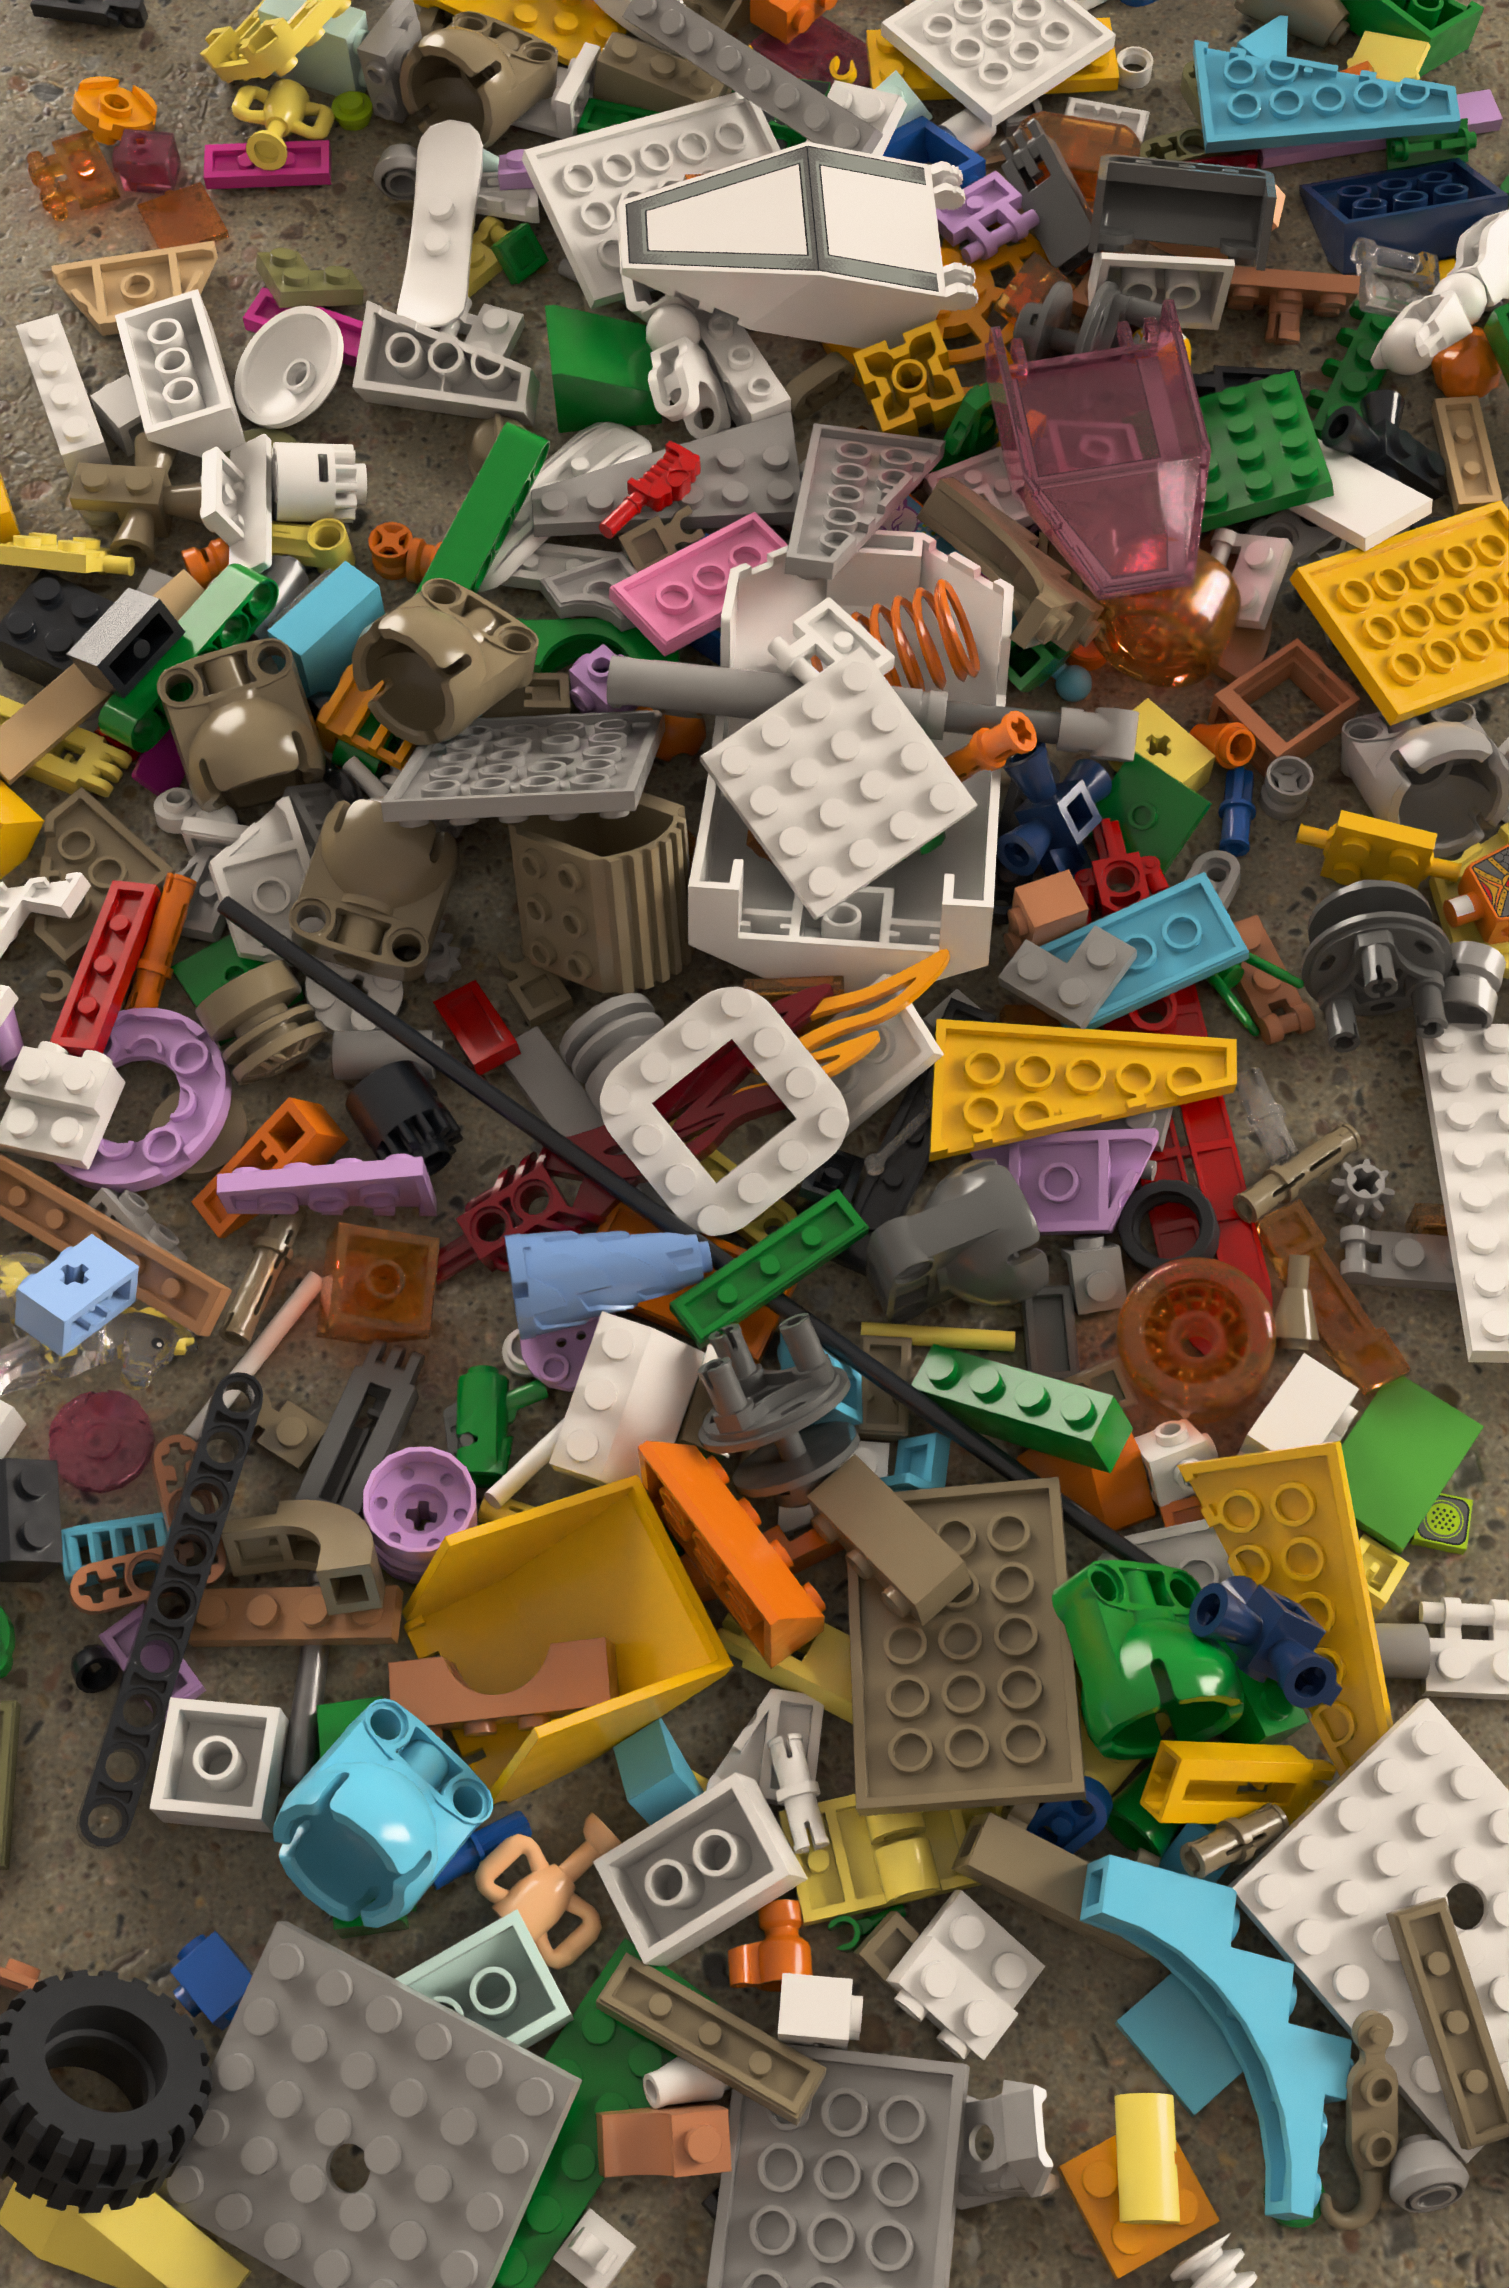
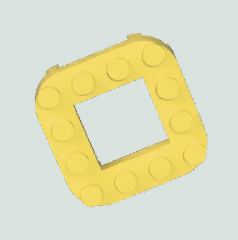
M263 0L235 31L231 26L213 29L205 38L209 47L199 54L219 78L227 83L241 79L248 81L251 78L257 77L265 79L274 71L279 77H282L290 72L298 63L295 55L304 46L310 47L315 44L325 33L323 25L331 17L336 18L345 12L351 5V0H307L288 22L282 17L265 20L260 24L258 9L264 2Z

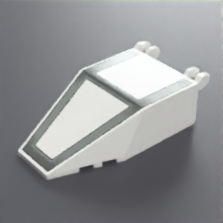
M805 142L619 201L617 206L621 275L672 297L675 291L694 298L700 301L698 308L713 313L714 308L736 316L739 318L737 324L749 330L861 349L886 340L890 350L904 344L902 333L934 321L940 310L966 311L973 306L975 307V304L978 303L977 289H974V286H972L976 279L974 269L971 266H967V264L962 265V263L956 262L944 267L942 264L936 208L954 211V209L962 207L966 200L964 189L962 190L960 187L963 181V174L959 167L951 166L947 162L940 161L927 165Z

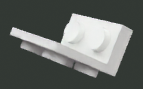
M585 42L577 58L571 59L568 69L557 66V86L553 96L538 102L511 125L560 139L577 136V125L588 99H596V97H593L596 63L601 54V46Z

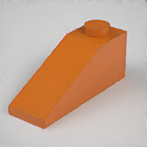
M288 1097L217 1174L232 1173L233 1170L240 1167H255L260 1170L283 1169L285 1165L295 1162L308 1163L312 1166L325 1165L349 1139L321 1104ZM216 1174L191 1203L217 1237L224 1239L259 1214H227L217 1195Z

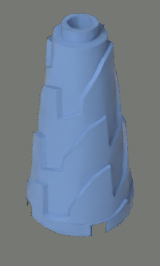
M574 1231L504 1235L521 1340L532 1339L538 1335L584 1325L590 1318L600 1316L602 1311L611 1314L633 1309L639 1302L672 1294L689 1285L700 1283L704 1280L703 1273L713 1271L708 1241L698 1242L696 1234L684 1235L670 1232L629 1234L626 1231L578 1234Z

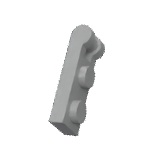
M1350 1225L1340 1229V1247L1345 1249V1260L1340 1262V1279L1342 1281L1352 1284L1457 1291L1448 1236L1375 1231L1361 1225ZM1366 1252L1378 1253V1263H1371L1366 1260Z

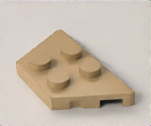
M208 241L59 264L51 267L58 286L102 336L119 334L115 318L117 314L197 289L201 295L217 261L218 254L215 242Z

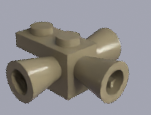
M145 432L139 433L134 439L135 466L77 463L69 497L73 510L118 513L121 526L110 545V552L114 556L133 557L135 567H146L154 562L155 537L169 538L173 516L204 524L200 516L201 482L171 486L168 472L179 450L148 441Z

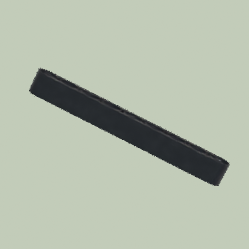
M236 1372L224 1377L219 1382L208 1405L77 1816L76 1829L78 1836L85 1845L93 1849H106L116 1845L126 1836L131 1827L263 1403L261 1384L255 1377L247 1373ZM229 1390H239L245 1393L250 1402L249 1409L243 1412H233L224 1404L223 1394ZM216 1439L228 1442L233 1447L234 1459L226 1463H218L212 1460L207 1452V1444ZM198 1490L212 1492L218 1500V1510L211 1514L197 1512L192 1507L190 1501L191 1494ZM182 1541L196 1543L202 1552V1562L192 1567L182 1565L175 1558L174 1546ZM168 1592L180 1595L186 1604L185 1615L178 1619L164 1617L158 1610V1597ZM149 1645L163 1647L168 1652L170 1658L168 1669L160 1673H152L146 1670L140 1660L142 1649ZM133 1698L146 1700L153 1710L151 1723L144 1727L130 1725L123 1715L124 1704ZM125 1752L134 1759L136 1773L133 1779L127 1782H116L109 1777L105 1767L106 1760L111 1754ZM108 1807L117 1814L119 1826L112 1837L99 1838L90 1831L88 1817L93 1809Z

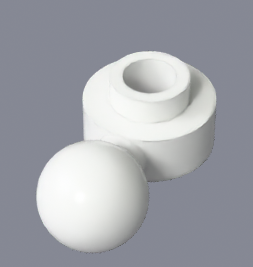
M179 787L168 789L161 793L154 801L157 825L168 833L182 834L180 829L185 816L238 824L237 815L230 806L227 805L219 810L208 813L199 807L189 789Z

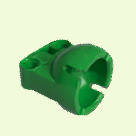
M1099 1560L1093 1561L1053 1591V1608L1065 1625L1083 1683L1081 1687V1712L1088 1737L1106 1758L1136 1760L1155 1757L1160 1742L1163 1740L1155 1719L1159 1713H1165L1168 1716L1176 1741L1204 1742L1224 1732L1237 1722L1243 1714L1244 1687L1237 1667L1217 1640L1198 1637L1192 1633L1189 1627L1191 1605L1202 1589L1194 1577L1184 1570L1153 1563Z

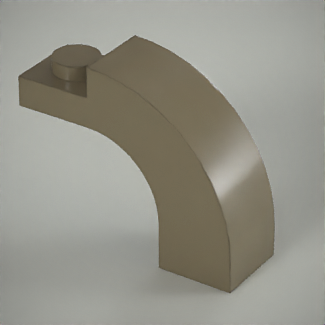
M319 1500L279 1501L276 1514L228 1520L225 1522L221 1536L234 1577L287 1569L312 1570L317 1574L328 1615L383 1607L385 1583L373 1536L366 1522L352 1510L338 1504Z

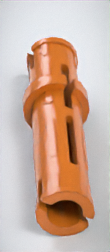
M167 873L145 949L135 968L137 972L124 1010L132 1008H158L166 980L172 979L174 970L170 967L191 899L197 887L195 880L180 874Z

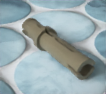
M1340 1123L1335 1129L1306 1147L1283 1165L1275 1164L1266 1169L1262 1174L1261 1180L1234 1196L1233 1206L1239 1217L1247 1223H1255L1261 1216L1278 1204L1286 1205L1297 1198L1301 1188L1361 1148L1362 1141L1357 1130L1348 1123Z
M300 1205L299 1210L295 1214H272L263 1235L255 1240L252 1247L254 1253L252 1262L241 1282L227 1318H225L218 1332L219 1336L226 1342L239 1347H243V1345L248 1347L250 1345L256 1326L273 1292L278 1276L283 1267L289 1265L294 1255L291 1248L307 1216L306 1210Z

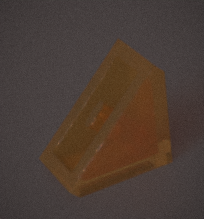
M1034 251L995 302L993 309L1015 326L1017 317L1024 305L1028 302L1043 304L1056 282L1070 283L1072 291L1076 289V286L1064 274Z

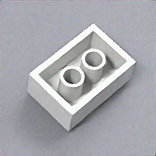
M737 1772L593 1861L643 1963L654 1966H668L808 1879L756 1780Z

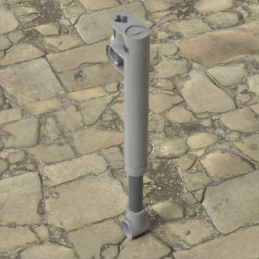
M612 655L608 670L606 695L607 703L612 708L620 709L622 705H634L652 708L653 710H659L662 714L677 717L701 719L704 718V714L754 720L804 684L795 676L788 677L786 674ZM892 686L929 739L943 740L944 732L973 735L981 728L991 729L1000 724L1005 714L1010 711H1019L1027 716L1033 724L1037 742L1056 744V751L1074 753L1087 751L1090 752V757L1095 759L1119 762L1134 761L1139 712L1098 707L1094 713L1084 712V709L1061 707V712L1058 713L948 701V692L930 690V692H923V689Z

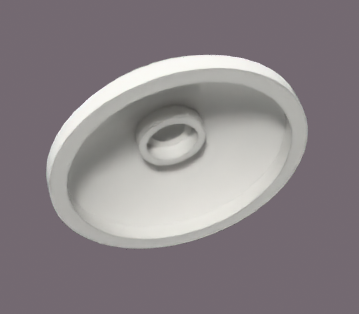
M298 306L274 316L257 331L241 356L234 382L236 403L241 413L248 420L262 428L280 429L302 421L323 404L337 382L343 361V336L336 321L317 307Z

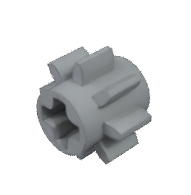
M1365 1159L1363 1164L1354 1167L1344 1162L1338 1173L1340 1178L1332 1179L1328 1187L1330 1194L1338 1196L1333 1209L1334 1213L1342 1211L1346 1216L1352 1218V1222L1357 1225L1360 1219L1369 1215L1375 1221L1380 1220L1384 1212L1383 1205L1390 1204L1395 1195L1394 1190L1385 1188V1181L1389 1171H1380L1375 1166L1370 1165L1369 1159Z

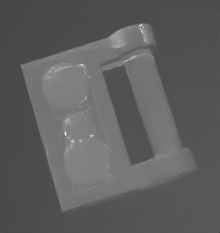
M1363 237L1357 238L1352 246L1351 261L1356 264L1357 276H1361L1358 294L1360 311L1397 318L1401 311L1410 303L1432 295L1433 290L1440 281L1438 256L1434 253L1425 251L1419 254L1378 246L1374 240ZM1378 264L1384 265V266L1393 267V268H1398V269H1402V270L1411 271V272H1413V273L1405 272V271H1401V270H1397V269H1392V268H1388V267L1379 266Z

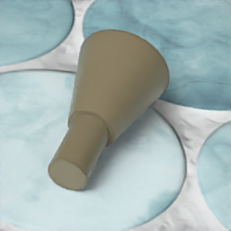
M1289 1255L1287 1288L1283 1290L1268 1335L1270 1338H1278V1348L1309 1351L1310 1341H1320L1311 1290L1308 1289L1310 1256Z

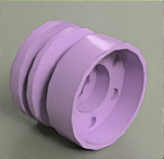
M408 1447L387 1456L372 1470L363 1490L364 1520L373 1536L380 1566L396 1579L411 1584H418L445 1536L478 1526L476 1486L467 1467L451 1453L433 1447ZM422 1519L430 1520L429 1523H426L424 1530L418 1531L414 1529L420 1525Z

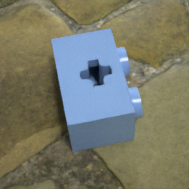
M91 1234L76 1246L64 1249L54 1262L37 1274L28 1275L20 1283L15 1295V1325L63 1357L136 1302L139 1266Z

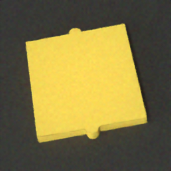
M1365 31L1353 57L1347 60V65L1350 68L1369 61L1374 72H1377V79L1400 82L1404 78L1419 80V71L1431 46L1429 42Z

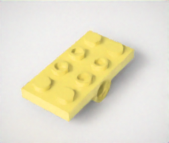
M855 1794L818 1802L826 1836L829 1838L830 1844L814 1851L810 1831L806 1828L810 1847H808L809 1852L795 1854L808 1878L795 1887L804 1927L831 1921L837 1916H852L950 1893L954 1890H963L982 1885L952 1870V1866L972 1818L987 1812L1001 1817L1003 1806L859 1816L856 1810ZM786 1810L779 1811L781 1829L794 1852V1843Z

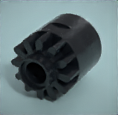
M397 1061L375 1070L354 1087L346 1100V1111L367 1144L372 1148L378 1160H385L386 1157L393 1154H409L414 1157H423L430 1177L442 1170L450 1162L452 1155L456 1152L453 1145L463 1140V1136L460 1133L461 1128L448 1108L440 1101L437 1091L415 1061Z

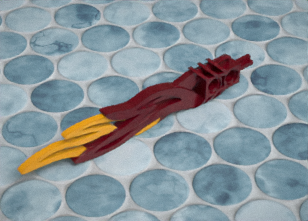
M947 949L940 950L879 983L854 992L834 996L831 985L824 983L784 997L771 1005L793 1033H795L811 1021L869 1005L906 988L896 998L867 1013L831 1022L798 1038L818 1064L831 1062L821 1066L829 1078L871 1052L880 1042L878 1031L866 1033L824 1050L811 1052L838 1037L875 1026L897 1015L920 997L937 980L950 961V953ZM732 1039L652 1103L667 1123L680 1116L672 1126V1129L684 1143L697 1137L687 1143L686 1146L699 1162L711 1155L730 1133L744 1123L788 1109L767 1082L733 1091L750 1073L761 1075ZM605 1125L566 1137L636 1187L638 1184L648 1182L627 1154L616 1155L623 1152V1149L614 1140ZM543 1147L538 1157L535 1151L526 1155L521 1160L517 1170L515 1165L505 1168L499 1174L494 1186L471 1199L465 1206V1213L455 1218L464 1234L429 1255L423 1261L437 1285L442 1284L479 1260L491 1272L497 1269L502 1272H509L504 1235L574 1231L578 1234H585L579 1228H594L606 1222L605 1217L620 1201ZM554 1176L582 1181L572 1207H570L555 1182ZM549 1197V1203L545 1210L536 1215L529 1214V1207L535 1199ZM505 1223V1231L498 1240L486 1241V1234L493 1225Z

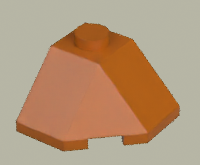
M1132 1432L1111 1473L1032 1449H1028L1016 1458L1018 1462L1041 1478L1059 1477L1061 1492L1116 1532L1152 1519L1156 1515L1141 1452Z

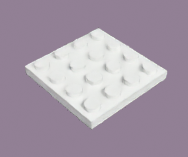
M916 0L881 23V36L991 129L1113 49L1116 37L1115 33L1074 0Z
M862 646L700 756V762L815 921L967 816L978 806Z

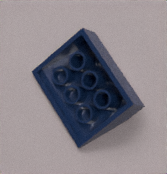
M1460 158L1299 185V194L1327 260L1343 275L1365 276L1369 273V270L1378 268L1401 270L1407 268L1409 263L1447 260L1450 256L1456 255L1459 237L1473 224L1485 216L1508 210L1509 195Z

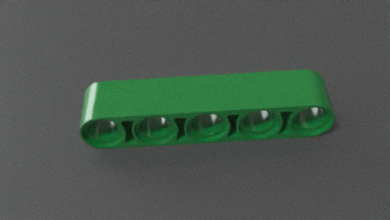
M233 563L228 565L178 620V623L185 630L182 637L124 699L112 695L104 704L98 717L100 731L137 752L144 753L152 749L170 729L161 698L157 692L159 676L164 670L191 658L245 643L275 608L279 598L277 583L273 579L241 564ZM179 683L171 689L169 698L172 701L184 702L191 697L194 688L191 684Z

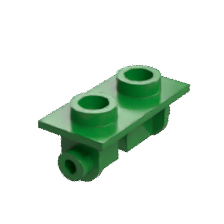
M1462 118L1459 130L1456 133L1386 138L1387 170L1453 158H1460L1462 161L1468 162L1469 150L1475 149L1477 145L1476 133L1468 131V118Z

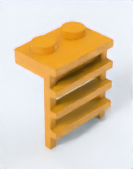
M353 664L349 665L343 672L338 687L330 700L323 705L315 721L323 749L333 754L336 743L340 739L402 771L416 745L404 740L396 754L382 748L391 734L382 724H380L371 741L357 735L371 713L368 702L382 692L386 685L381 680L372 689L364 692L359 691L353 677Z

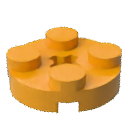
M90 77L79 83L78 91L76 92L75 90L72 113L82 125L93 131L92 136L96 141L106 145H114L117 143V140L149 141L153 138L157 105L153 98L144 90L133 85L131 92L119 87L120 80L111 77Z

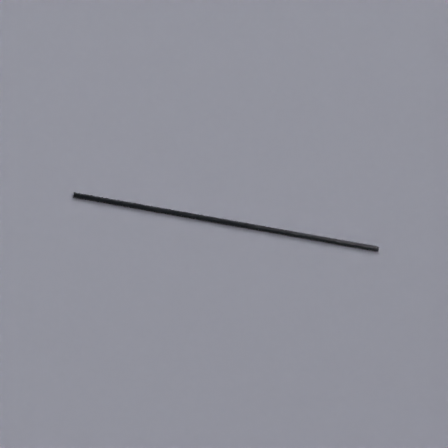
M230 896L225 897L220 902L217 912L660 1231L684 1235L696 1234L698 1242L708 1241L713 1269L717 1271L735 1259ZM784 1293L765 1305L784 1320L797 1314L808 1313L823 1348L1008 1481L1041 1478ZM1061 1492L1063 1520L1118 1560L1162 1565Z

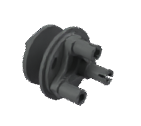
M1106 281L1094 295L1080 332L1076 333L1069 331L1073 307V291L1070 283L1056 282L1043 304L1028 302L1024 305L1017 317L1013 337L1019 347L1017 358L1027 364V386L1029 391L1041 394L1046 390L1054 377L1062 354L1065 353L1073 355L1067 393L1068 409L1071 414L1082 416L1086 411H1090L1099 400L1102 392L1127 398L1134 402H1139L1141 397H1144L1137 367L1127 365L1126 359H1122L1124 331L1129 324L1166 333L1172 317V307L1124 295L1119 291L1117 283Z
M1361 880L1331 893L1315 907L1308 921L1307 929L1310 945L1302 959L1301 975L1306 991L1319 1003V1009L1325 1013L1329 1046L1331 1048L1334 1047V1050L1340 1053L1350 1052L1359 1047L1361 1041L1355 1015H1385L1413 1006L1416 1022V1034L1425 1039L1440 1037L1444 1033V1029L1448 1028L1441 994L1445 989L1444 981L1452 966L1453 954L1448 937L1439 926L1433 923L1431 908L1426 898L1416 889L1403 883L1386 880Z
M808 1313L794 1315L779 1325V1330L795 1364L794 1367L784 1370H765L761 1364H755L742 1335L740 1325L730 1324L721 1328L722 1336H720L718 1331H715L708 1337L718 1358L705 1363L697 1371L714 1406L706 1415L698 1433L700 1443L706 1451L723 1454L741 1452L763 1446L747 1457L735 1470L732 1481L736 1491L745 1497L773 1496L776 1505L784 1508L807 1506L809 1501L806 1496L834 1473L855 1452L860 1442L855 1426L848 1422L833 1421L809 1426L829 1413L845 1398L851 1386L848 1375L843 1369L832 1365L828 1354H825Z

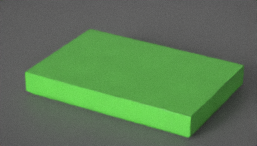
M1392 1370L1342 1444L1356 1527L1401 1555L1484 1426L1400 1373Z

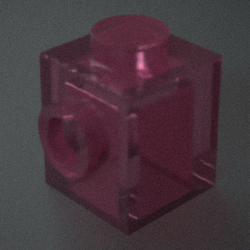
M124 129L120 145L115 146L113 150V169L116 173L120 174L124 191L173 195L181 167V160L173 133Z

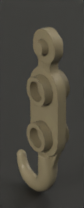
M1376 2010L1362 2012L1353 2023L1352 2039L1358 2047L1360 2055L1357 2063L1351 2068L1346 2082V2149L1360 2182L1359 2200L1352 2210L1340 2213L1333 2207L1329 2194L1322 2193L1319 2199L1320 2211L1325 2220L1338 2230L1352 2231L1362 2228L1375 2217L1380 2209L1383 2198L1384 2179L1390 2162L1397 2151L1398 2078L1397 2073L1387 2063L1385 2053L1392 2041L1394 2031L1389 2018Z

